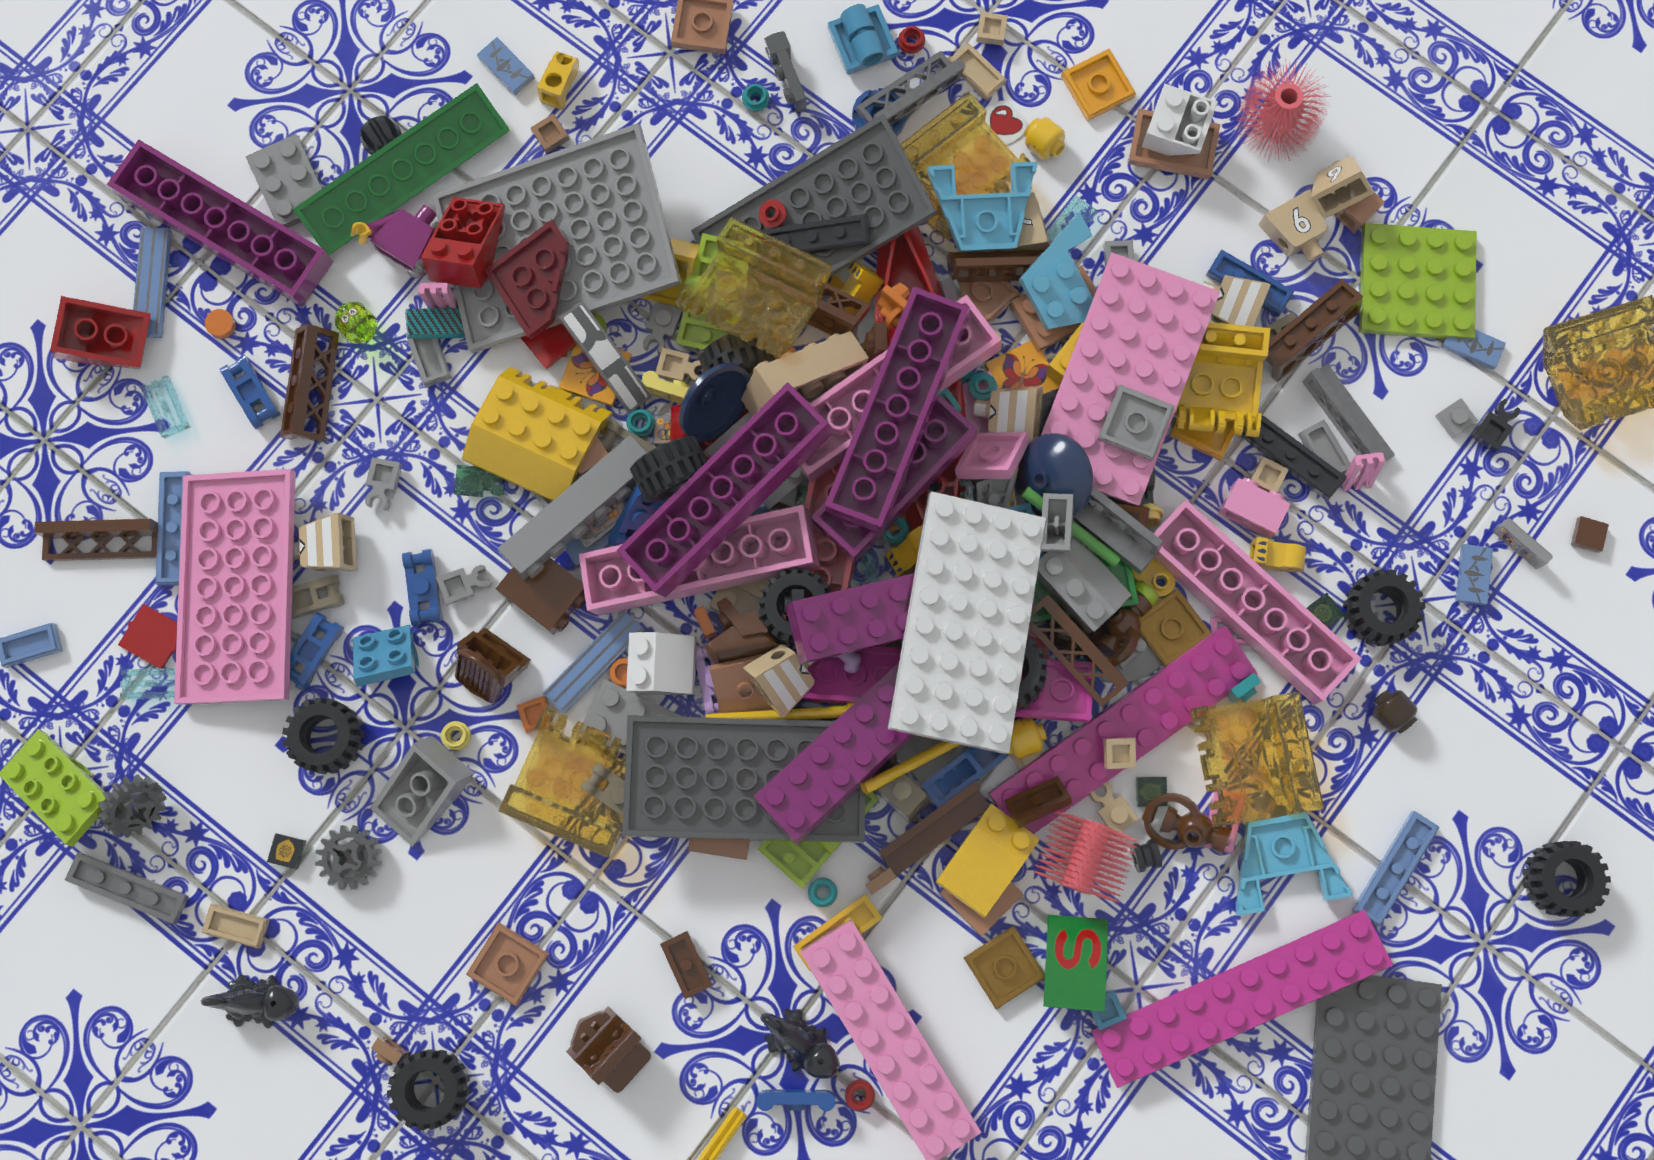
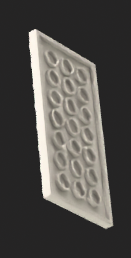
M932 491L928 494L888 724L889 730L1003 754L1009 753L1041 553L1040 545L1043 540L1046 518Z

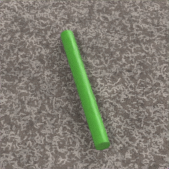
M1027 487L1022 497L1042 512L1043 497L1030 487ZM1073 521V536L1111 566L1115 567L1121 558Z

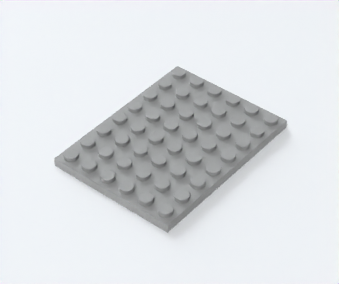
M639 123L432 195L438 222H440L453 197L505 205L493 263L551 219L556 222L570 243V249L555 321L548 328L562 324L558 316L579 300H582L593 314L682 284L643 130ZM487 277L482 289L453 285L470 352L475 353L526 336L489 277Z

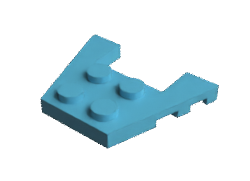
M1013 162L1010 164L1011 193L957 195L954 165L927 167V174L958 252L1000 251L1017 248L1025 217L1024 212L1027 200L1032 189L1033 176L1037 169V162Z
M1081 213L1070 220V223L1056 236L1050 246L1019 279L1045 330L1085 322L1093 301L1088 287L1068 252L1069 249L1092 237Z
M1307 812L1246 822L1236 916L1265 911L1259 880L1317 870L1323 901L1353 896L1350 887L1346 885L1340 875L1339 868L1325 849V844Z

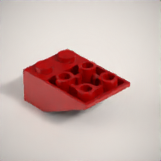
M453 197L421 255V260L429 280L482 289L488 277L484 269L494 261L505 205Z

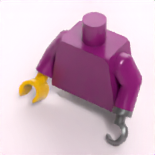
M423 205L415 216L401 209L397 213L390 214L369 224L362 222L354 223L350 236L359 235L358 243L361 245L367 242V238H371L370 242L378 252L407 269L409 276L421 278L426 273L421 255L435 231L430 224L437 214L426 205Z

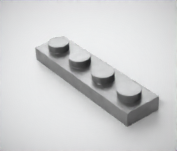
M77 852L65 878L67 882L171 924L178 923L189 898L186 894Z

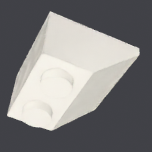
M660 632L629 633L626 691L638 695H694L697 637Z

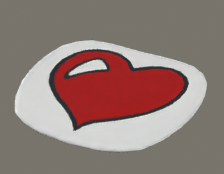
M998 101L988 107L979 120V128L991 143L1004 146L1013 143L1024 134L1027 122L1008 101Z

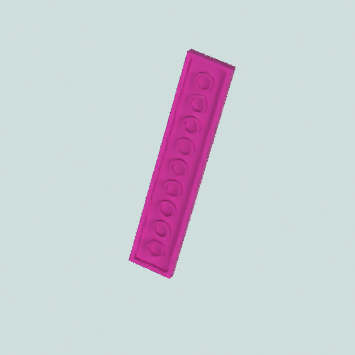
M1221 626L1091 719L1090 723L1080 726L987 793L997 808L1011 817L1005 806V799L1058 776L1070 794L1072 804L1058 810V814L1055 811V813L1053 812L1023 826L1035 834L1052 822L1053 817L1055 819L1059 817V812H1066L1087 797L1092 791L1101 787L1103 783L1108 782L1126 769L1104 768L1103 738H1135L1137 761L1229 695L1228 692L1253 673L1255 675L1258 673L1228 628Z
M876 646L856 651L861 656L860 669L856 673L846 672L844 670L845 663L839 657L815 661L807 668L815 680L814 685L801 698V701L840 704L856 702L899 663L902 648ZM1046 659L1047 676L1043 692L1040 693L1036 702L1032 701L1030 703V707L1025 710L1023 707H1020L1018 712H1015V717L1090 723L1092 712L1091 694L1060 660ZM1074 661V667L1078 672L1092 673V662ZM1022 667L1020 683L1027 676V672L1024 667ZM1083 676L1091 685V676Z
M1364 909L1127 1014V1019L1100 1031L1098 1028L1093 1029L1091 1033L1116 1088H1119L1392 967L1393 963Z

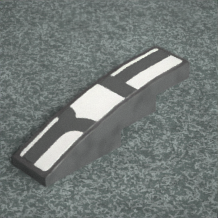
M579 300L558 316L588 361L595 367L606 385L613 391L629 414L652 397L582 300Z

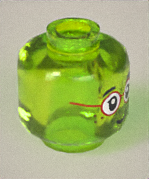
M347 302L338 308L335 326L349 342L353 344L367 342L375 335L378 321L361 302Z

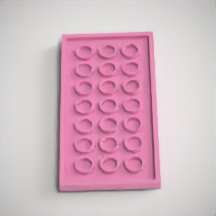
M1111 252L1041 435L1059 433L1074 439L1081 445L1090 460L1093 471V486L1108 497L1139 506L1220 291ZM1119 385L1175 406L1152 461L1097 440Z
M292 469L183 476L174 704L289 700L296 471Z

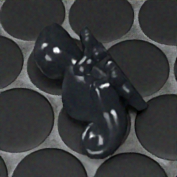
M239 975L236 980L229 982L228 986L231 989L227 992L205 996L201 1000L203 1006L225 1010L228 1013L226 1019L233 1021L235 1027H241L244 1022H250L254 1019L256 1024L263 1023L264 1027L269 1029L274 1021H280L292 1016L299 1008L298 994L284 987L281 983H277L274 975H270L266 980L260 979L258 983L248 980L246 975Z
M788 1008L785 1009L786 1018L770 1013H763L761 1015V1021L772 1034L765 1036V1041L768 1043V1051L770 1053L778 1051L780 1054H786L787 1061L792 1063L793 1072L804 1069L810 1076L820 1079L831 1078L837 1073L840 1061L834 1048L827 1044V1039L825 1038L826 1028L816 1029L814 1025L807 1026L806 1020L802 1018L803 1012L800 1009L794 1011Z

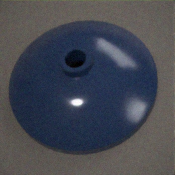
M723 363L706 370L691 384L682 400L679 416L681 429L686 436H695L698 442L710 441L724 434L736 423L746 408L741 399L747 388L746 385L750 381V376L745 369L735 363Z
M1050 433L1041 435L1028 444L1019 462L1018 482L1021 494H1023L1027 487H1030L1041 497H1043V493L1073 494L1074 516H1076L1085 508L1090 499L1093 489V471L1086 452L1078 442L1064 434ZM1031 504L1032 511L1042 517V512Z

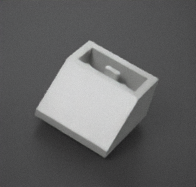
M1164 84L1142 147L1167 156L1199 154L1218 101Z

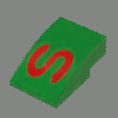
M1048 915L1043 1007L1105 1012L1108 919Z

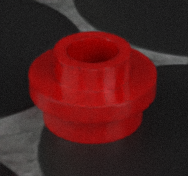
M916 26L906 27L899 34V47L908 54L920 52L925 45L924 33ZM914 39L916 43L910 44L907 40Z
M768 200L759 209V220L767 228L780 227L786 220L787 210L780 201ZM771 209H775V210H776L775 216L772 217V218H769V217H768V212H769Z
M865 1080L852 1081L845 1090V1100L848 1106L856 1111H864L872 1106L875 1099L872 1085ZM858 1089H862L866 1093L865 1098L861 1101L854 1098V1093Z

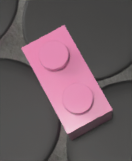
M1238 478L1232 484L1218 514L1265 538L1271 539L1277 533L1291 503L1285 501V497L1277 492H1267L1259 488V484L1251 479Z

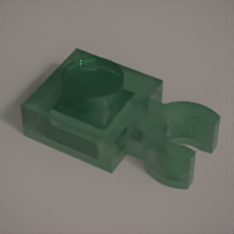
M457 465L454 495L483 497L484 491H489L493 495L502 496L504 495V486L496 485L495 483H505L506 480L493 474L488 475L486 471L476 466Z

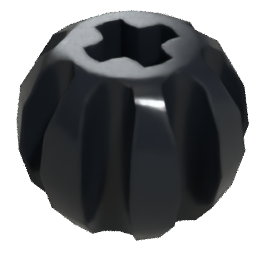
M384 115L376 116L363 125L360 130V140L364 149L372 155L400 136L402 132L393 119Z

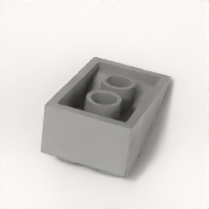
M433 736L427 737L412 744L370 809L413 847L457 799L474 775V772Z

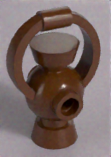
M1137 594L1139 604L1119 608L1098 629L1090 633L1089 639L1108 657L1107 659L1114 666L1123 663L1135 651L1141 630L1139 617H1143L1152 609L1151 603L1139 594ZM1085 655L1087 661L1092 662L1089 656Z
M1178 793L1162 794L1151 802H1147L1142 815L1148 836L1151 839H1155L1159 846L1171 850H1179L1186 847L1201 848L1209 843L1212 845L1211 849L1222 856L1232 830L1231 827L1223 826L1215 829L1211 819L1200 812L1194 801ZM1176 802L1185 806L1190 811L1180 816L1177 814L1178 810L1170 804L1167 808L1159 832L1170 833L1171 830H1175L1179 840L1166 839L1153 829L1151 823H1153L1158 804Z

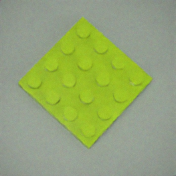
M1365 223L1362 226L1360 294L1363 296L1359 313V333L1445 339L1446 337L1474 339L1477 231Z

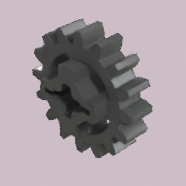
M138 774L135 775L133 781L123 777V784L120 786L113 783L112 787L114 790L103 793L107 800L98 803L102 810L98 813V816L102 820L104 827L108 831H112L117 837L123 833L126 838H129L132 831L141 835L142 828L146 826L148 829H152L151 822L153 820H161L158 812L166 810L163 801L167 797L157 782H154L149 776L142 779Z
M342 825L340 826V833L335 830L329 831L330 840L323 838L320 840L325 847L323 850H316L315 853L321 855L322 860L315 862V866H323L324 870L320 872L319 876H329L330 878L327 882L329 886H333L338 882V889L345 890L347 884H349L351 890H356L358 882L362 885L369 884L368 875L377 876L373 867L374 865H382L381 861L376 860V855L381 854L382 850L374 849L378 839H368L370 835L369 830L364 829L359 834V826L353 825L349 832L348 827ZM345 838H354L347 845L338 843ZM365 848L367 850V861L364 857ZM342 852L351 853V858H353V861L357 864L347 863V858L344 856L345 854H343ZM331 854L333 855V866L331 865ZM351 870L360 872L354 877H344Z

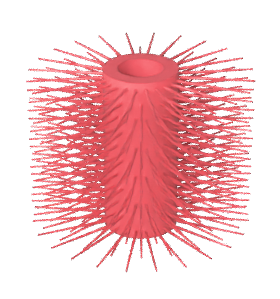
M1286 65V83L1285 74L1284 80L1283 76L1281 77L1280 84L1279 75L1278 79H1276L1275 73L1271 77L1273 76L1275 82L1277 81L1276 85L1273 78L1264 77L1265 80L1269 81L1270 85H1267L1265 81L1263 83H1260V80L1257 81L1263 87L1265 86L1267 90L1269 89L1271 93L1267 92L1266 89L1264 90L1263 87L1260 89L1259 87L1251 86L1249 91L1254 89V92L1258 91L1260 94L1256 93L1255 95L1254 93V96L1251 92L1245 94L1246 96L1244 97L1246 98L1244 99L1246 100L1244 101L1246 103L1244 105L1246 106L1240 107L1242 108L1240 110L1245 112L1243 114L1253 116L1254 119L1246 118L1247 120H1245V117L1237 118L1244 119L1237 121H1245L1252 124L1235 126L1248 127V130L1253 127L1255 129L1250 132L1253 134L1257 133L1259 136L1264 133L1265 135L1262 137L1261 142L1263 143L1264 138L1266 141L1261 152L1271 137L1268 148L1272 142L1275 147L1276 156L1275 141L1279 158V138L1280 148L1282 142L1283 151L1285 148L1284 139H1286V148L1288 144L1289 149H1294L1293 144L1299 145L1300 139L1303 142L1309 140L1304 135L1307 137L1312 132L1313 127H1315L1313 129L1315 130L1319 128L1318 126L1322 125L1321 123L1323 122L1321 121L1323 120L1320 119V122H1318L1316 119L1318 115L1324 113L1322 112L1323 110L1327 109L1319 110V108L1326 107H1316L1313 105L1320 104L1318 106H1322L1327 103H1318L1313 99L1331 96H1321L1315 93L1311 94V96L1309 94L1305 95L1308 92L1312 93L1315 91L1312 88L1307 90L1308 86L1300 88L1304 83L1303 79L1301 84L1299 81L1305 68L1296 84L1294 82L1298 71L1294 80L1290 75V80L1287 76L1288 67ZM1261 93L1266 94L1268 98H1265L1264 95L1262 96ZM1263 99L1266 103H1261L1258 100ZM1305 108L1312 109V110H1315V111H1311V112H1316V111H1317V112H1319V113H1321V114H1312V113H1310V112H1308V111H1306V110H1304V109H1305ZM1248 110H1251V111H1254V112H1257L1256 110H1258V111L1261 112V113H1260V114H1257V113L1254 114L1253 112H1250V111H1248ZM1302 114H1309L1307 116H1311L1312 118L1306 116L1303 117ZM1299 119H1304L1306 123H1301ZM1296 124L1302 125V129L1298 128Z
M1059 812V816L1062 815V818L1065 817V819L1060 820L1057 817L1056 821L1065 824V826L1062 827L1060 824L1057 826L1054 823L1052 826H1055L1058 830H1065L1066 833L1056 832L1053 829L1052 833L1054 834L1055 832V835L1062 836V839H1058L1056 836L1053 838L1050 835L1049 839H1055V842L1062 843V845H1057V843L1055 844L1050 841L1043 842L1059 849L1056 851L1045 847L1046 851L1059 855V857L1062 856V858L1043 853L1039 854L1052 859V861L1067 865V867L1047 860H1038L1046 865L1063 870L1065 874L1048 867L1035 866L1049 873L1059 875L1063 879L1061 880V878L1059 879L1043 872H1034L1042 875V877L1059 882L1062 886L1087 895L1093 894L1097 897L1119 903V901L1112 897L1092 891V888L1119 897L1121 896L1120 894L1093 883L1124 890L1107 881L1104 882V880L1097 879V877H1102V879L1111 880V882L1113 881L1118 884L1123 883L1124 885L1125 883L1121 882V880L1105 875V873L1128 878L1125 875L1122 876L1119 872L1112 871V869L1126 872L1125 868L1123 870V867L1116 866L1113 863L1125 864V866L1131 867L1132 865L1123 862V860L1120 861L1116 857L1130 860L1129 856L1127 858V855L1124 856L1121 852L1133 854V851L1131 852L1128 848H1121L1118 844H1122V846L1127 845V847L1131 848V843L1128 844L1125 840L1129 841L1130 839V841H1135L1136 843L1137 839L1135 840V838L1129 837V835L1125 836V834H1122L1123 832L1118 833L1119 831L1112 830L1113 828L1088 819L1082 820L1072 814L1066 815L1064 812Z

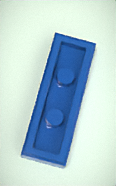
M1222 249L1206 276L1220 284L1225 275L1271 284L1262 308L1278 317L1294 293L1292 289Z

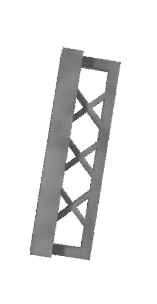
M940 51L858 105L856 112L866 124L884 114L890 125H892L957 82L966 66L959 58L950 63L942 51ZM939 62L943 69L934 75L930 74L931 66ZM911 79L925 80L914 89L909 88ZM898 92L904 94L893 103L888 102L890 93ZM871 106L883 108L873 118L866 110Z
M1328 364L1320 369L1316 368L1308 374L1302 383L1356 455L1381 452L1384 455L1385 462L1395 455Z
M1094 486L1087 505L1073 518L1076 524L1118 555L1121 561L1139 575L1159 554L1164 542Z

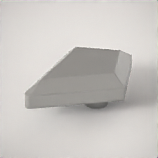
M1018 467L1011 479H981L976 481L977 502L1007 508Z

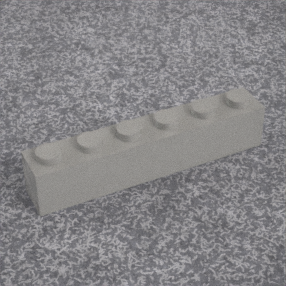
M629 435L498 547L500 555L523 580L529 576L533 578L543 570V564L551 557L555 559L561 555L566 549L565 545L573 538L575 540L579 539L587 532V526L595 519L599 521L610 511L609 507L616 500L621 502L632 492L631 488L636 484L630 468L636 460L647 452Z

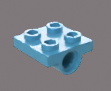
M864 4L850 6L841 13L840 18L828 22V30L847 75L898 57V49L879 4L866 8Z
M410 625L353 638V679L357 687L415 674V669H419L418 654Z

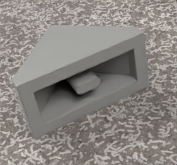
M1043 493L1042 517L1046 518L1040 549L1041 551L1070 552L1073 540L1074 496L1073 494Z

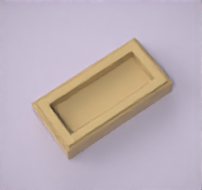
M969 43L949 59L950 63L958 58L966 67L961 77L986 101L1006 84L1007 79Z
M210 904L201 933L259 949L262 947L270 919L217 904Z

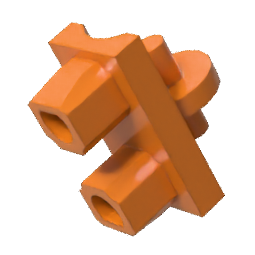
M898 283L892 288L886 285L881 290L882 295L876 305L881 309L879 313L886 318L884 322H887V330L898 326L907 299L910 296L909 289L902 283Z

